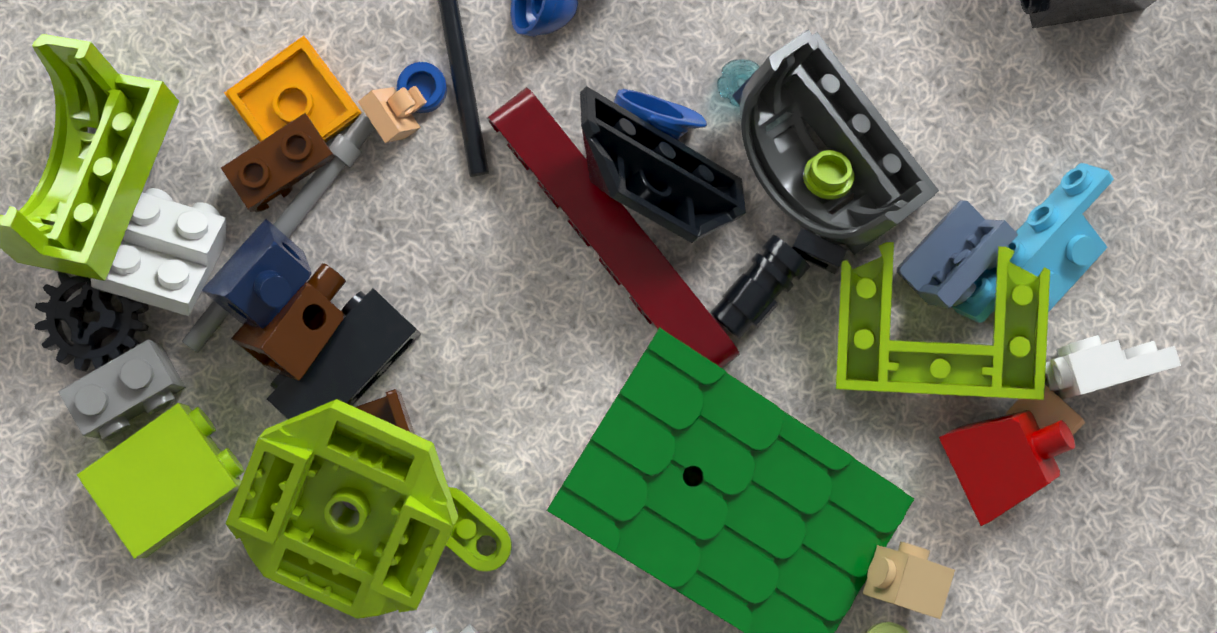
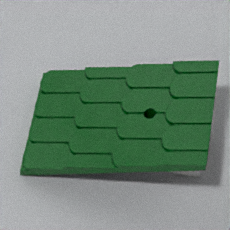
M659 327L546 511L744 633H835L868 578V569L873 561L877 545L887 546L896 529L903 521L914 498ZM688 467L697 468L701 473V482L696 487L688 486L683 480L684 470Z

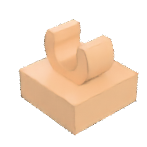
M413 86L408 91L405 87L398 91L394 87L371 90L358 103L383 141L389 143L406 139L421 128L412 113L424 106L427 101L417 86Z

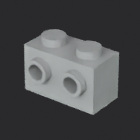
M148 339L58 392L82 435L93 438L102 437L105 441L131 427L129 420L146 411L150 415L168 407L175 401L173 395L186 387L163 346Z

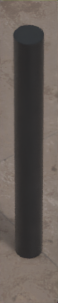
M438 0L469 176L489 174L458 0Z

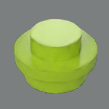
M826 150L818 153L807 162L803 179L806 187L816 196L824 199H838L850 191L854 182V172L850 161L845 155L837 151Z

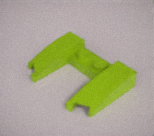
M885 242L879 245L881 257L852 269L848 259L842 262L836 389L1044 400L1050 288L1049 269L1043 267L1037 277L1010 262L1015 251L1008 247L998 246L992 345L890 340L894 242Z

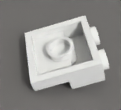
M147 189L145 193L142 192L106 280L102 281L91 278V287L189 316L226 242V217L220 216L217 209L207 203L198 202L190 207L173 202L172 198L160 189Z
M1097 335L1057 348L1058 358L1046 362L1045 385L1063 400L1181 366L1175 346L1157 350L1155 341L1121 350L1119 340L1101 344L1100 337Z

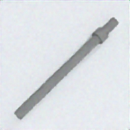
M364 111L344 136L338 134L329 145L336 158L315 171L274 223V226L288 238L345 166L350 168L361 155L362 151L359 148L375 129ZM213 301L182 342L198 353L229 313Z

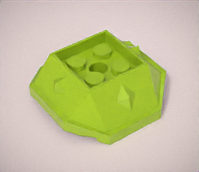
M336 399L271 426L262 432L257 439L225 524L236 539H241L249 557L264 577L356 619L380 616L397 610L399 613L417 610L458 519V514L433 442ZM343 501L351 503L358 511L349 509L344 505Z

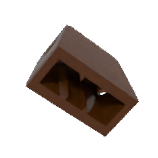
M322 263L311 278L266 327L262 329L243 324L231 339L268 370L299 381L343 320V312L330 301L346 283V280L333 268Z

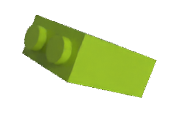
M177 403L77 474L134 559L147 558L238 492L241 484L239 476L245 472L244 468L230 449L225 448L220 451L210 437L216 429L200 407L192 410L189 405Z

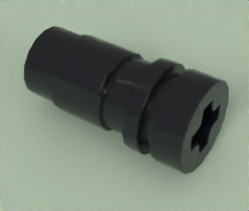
M774 234L762 246L764 253L762 255L759 253L754 255L751 259L754 264L734 282L722 296L723 299L710 312L715 319L739 339L752 324L758 328L778 306V303L775 301L777 296L783 290L789 292L794 286L791 281L794 278L799 280L810 268L803 257Z

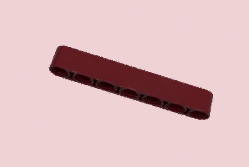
M526 87L487 117L496 133L500 131L507 140L508 148L527 171L530 169L538 179L537 184L556 208L561 207L569 218L568 223L587 247L592 246L600 257L598 259L615 282L618 285L622 284L631 296L629 299L649 324L653 323L657 329L660 327L722 369L740 355L737 347L624 205L608 196L590 182L587 159L530 89Z

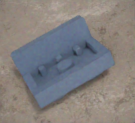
M961 200L897 267V273L928 305L951 308L952 305L958 306L966 301L975 291L976 285L974 282L986 269L991 270L997 266L998 246L1008 247L1018 236V233L1005 220L985 219L968 201Z

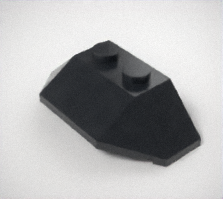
M586 86L580 92L581 127L590 182L601 191L690 243L732 223L746 213L742 178Z

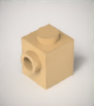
M900 541L898 551L877 545L873 561L868 569V578L863 595L941 619L955 570L929 561L930 550Z

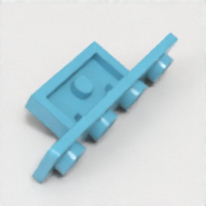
M1080 163L1074 169L1067 172L1061 179L1060 185L1048 198L1030 212L1025 223L1016 231L1018 236L1008 245L1010 249L1015 251L1010 259V262L1037 277L1043 267L1050 270L1048 312L1108 248L1083 216V213L1114 180L1108 170ZM997 266L991 270L986 269L974 282L976 289L966 301L958 306H951L957 313L978 323L984 322L994 311Z

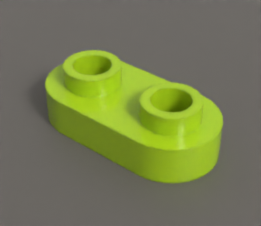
M449 487L454 505L458 509V519L446 546L473 569L478 571L498 569L506 563L512 551V540L509 532L460 489ZM485 535L491 536L496 541V550L488 556L481 554L477 548L478 540Z

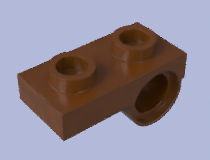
M304 113L221 167L247 209L250 212L254 211L257 213L268 209L269 205L267 203L280 194L283 198L288 196L294 184L336 157L310 118Z

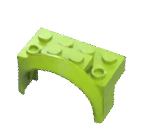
M41 34L33 42L32 47L47 70L53 85L55 96L54 136L46 167L29 200L19 211L15 207L9 206L6 215L0 214V248L17 263L105 281L179 100L163 81L118 74L91 41ZM88 127L96 128V133H88Z

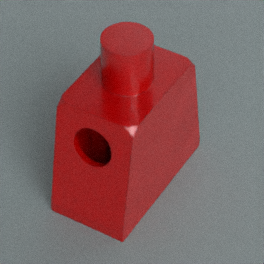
M1030 410L962 425L939 437L980 526L988 524L1058 478L1060 470L1054 457L1075 448L1073 435L1063 420L1040 429Z

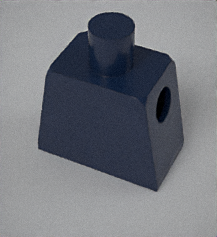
M265 219L207 283L202 291L240 323L263 329L306 283L312 272L304 251L270 221Z

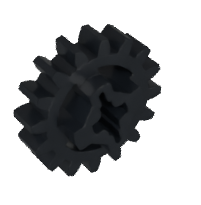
M57 272L62 284L57 288L48 284L44 285L43 289L51 296L48 303H36L35 309L46 313V320H42L34 325L36 330L50 334L41 344L44 349L52 351L60 348L56 356V361L67 365L74 359L75 369L87 372L92 361L95 369H98L108 363V358L115 359L124 353L123 349L126 346L134 348L140 343L133 337L136 331H148L149 326L138 320V314L149 310L148 304L117 295L121 301L123 313L117 312L111 303L112 293L91 287V278ZM82 288L79 295L66 302L74 292ZM94 310L100 312L98 322L91 321L87 323L83 321L85 312L90 313ZM61 321H65L72 331L70 341L64 334ZM115 331L118 332L110 343L101 347L104 338Z

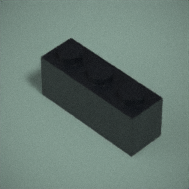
M374 288L366 295L360 291L341 310L344 314L343 320L302 378L298 381L279 373L270 385L274 391L267 400L287 419L336 399L353 406L412 345L421 333Z

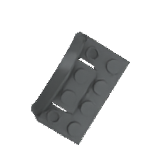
M808 29L768 56L764 63L732 95L740 106L742 137L748 160L766 193L795 222L825 238L846 244L853 255L899 224L939 191L818 32L812 35ZM786 112L793 113L791 116H789L787 119L779 123L770 131L766 132V126H768L770 123L778 119ZM803 119L809 123L829 150L842 153L850 161L854 172V182L850 191L845 196L838 199H824L816 196L806 187L803 179L805 166L812 157L820 153V150L808 133ZM854 193V199L852 201H850L836 213H828L830 210H832L834 207H836L838 204H840L842 201H844L846 198H848L850 195Z

